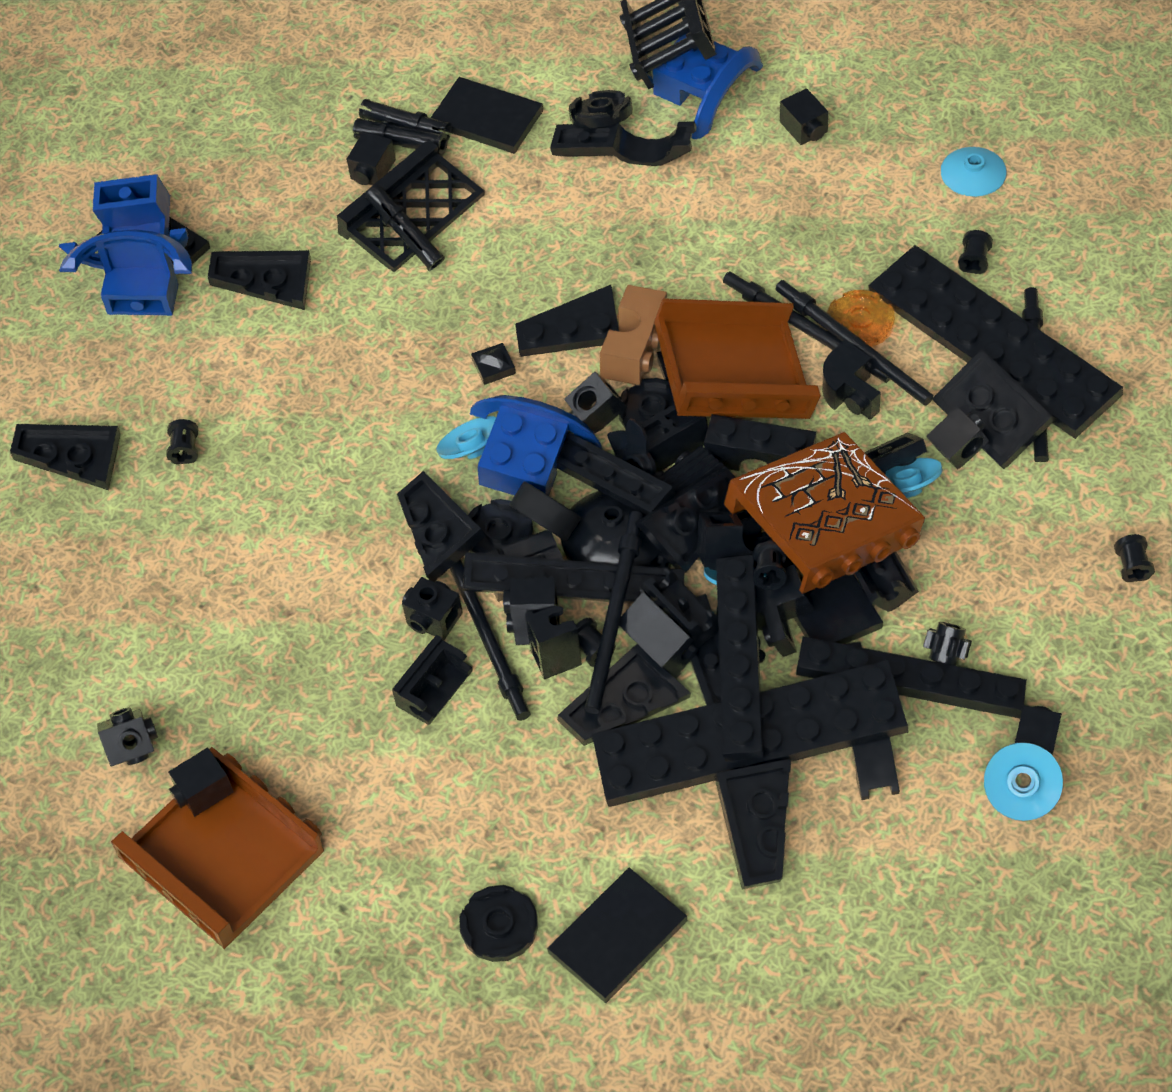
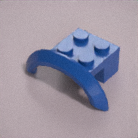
M686 34L678 38L675 43L687 38ZM714 41L717 55L707 60L704 59L700 50L694 52L692 49L652 70L653 94L679 106L690 94L701 98L702 101L694 120L697 126L696 132L692 133V139H700L711 130L717 109L734 81L748 68L756 72L762 69L763 64L757 49L747 46L736 51Z
M157 174L94 182L93 212L102 223V234L135 229L153 231L169 236L171 195ZM186 228L170 230V237L185 248L188 241ZM76 242L59 244V247L67 255L78 246ZM98 253L91 254L82 262V264L94 268L104 269Z
M135 229L112 231L96 235L72 249L62 261L59 269L60 272H77L80 264L91 254L98 251L105 271L101 298L109 315L172 316L179 286L176 274H192L190 256L179 242L157 232Z
M499 395L477 401L470 410V415L486 419L489 413L499 411L478 463L479 485L514 496L524 481L549 496L557 476V460L568 430L602 449L601 443L594 432L583 421L558 407L541 401L518 396Z

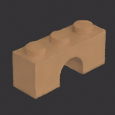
M627 285L618 307L619 332L609 330L600 351L601 377L608 380L640 385L645 372H651L654 360L653 351L660 348L654 321L662 299L667 298L666 291Z

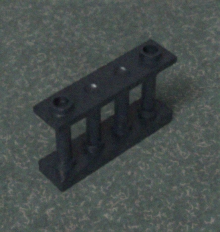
M627 0L620 1L623 14L619 17L627 31L633 59L629 66L636 80L642 79L648 90L654 87L651 71L692 49L694 52L700 50L705 60L717 55L703 0H655L636 11H633ZM676 3L679 4V6H677V7H675V8H673V9H671V10H669V11H667V12L661 14L660 16H658V17H656V18H654V19H652V20H650V21H648V22H646V23H644V24H642V25L640 24V22H642V21H644V20L650 18L651 16H653V15H655V14H657V13H659V12H661V11H663V10L669 8L670 6H672V5H674V4H676ZM682 18L683 21L679 24L644 41L645 37L659 31L660 29ZM686 34L687 38L648 58L647 54Z

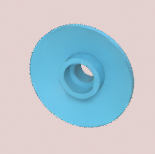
M965 147L955 150L944 159L941 165V177L944 183L954 192L971 197L985 196L995 192L1002 186L1007 174L1003 160L994 152L981 147Z
M496 417L476 418L453 429L438 443L436 448L438 455L443 459L465 456L468 459L479 457L484 451Z
M917 458L915 462L909 465L895 466L885 471V475L906 498H910L922 492L921 488L936 480L941 475L943 469L941 463L936 459Z
M1013 743L1000 749L990 759L985 769L984 788L988 800L998 812L1014 820L1028 821L1040 818L1054 808L1062 793L1063 776L1058 762L1046 749L1032 743ZM1018 774H1028L1031 778L1030 784L1026 787L1019 786L1015 780Z

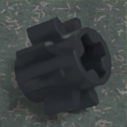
M939 622L937 630L932 628L927 630L923 647L931 649L929 659L956 666L958 658L965 660L968 657L972 640L964 638L966 629L955 624Z

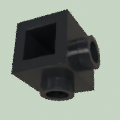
M424 577L419 579L414 588L410 587L406 591L402 600L406 623L411 629L420 634L438 635L443 640L446 639L463 613L459 593L451 590L441 581L433 582Z
M128 707L117 710L109 715V720L97 724L98 734L110 767L123 762H127V765L140 763L149 757L148 753L154 752L152 740L158 738L152 718L144 719L141 709L132 711Z

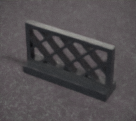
M428 139L337 215L338 234L346 240L351 238L385 267L395 272L415 254L410 248L407 249L406 243L401 238H384V227L386 225L382 222L383 217L365 199L366 194L378 184L382 185L383 189L396 204H402L405 209L426 207V218L410 219L417 227H426V234L424 235L429 241L433 240L483 197L485 191L439 155L438 146ZM436 167H439L448 174V180H429V173ZM448 188V199H429V189ZM452 188H465L472 194L466 199H452ZM410 189H425V199H406V193ZM429 207H449V214L444 218H430ZM365 227H380V238H366L360 232ZM384 246H404V252L393 260L384 253Z

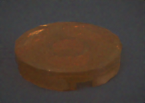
M851 290L843 293V297L837 301L835 299L830 303L827 311L830 316L871 347L883 343L891 335L895 325L894 309L889 303L888 305L883 301L882 296L878 293L868 290Z

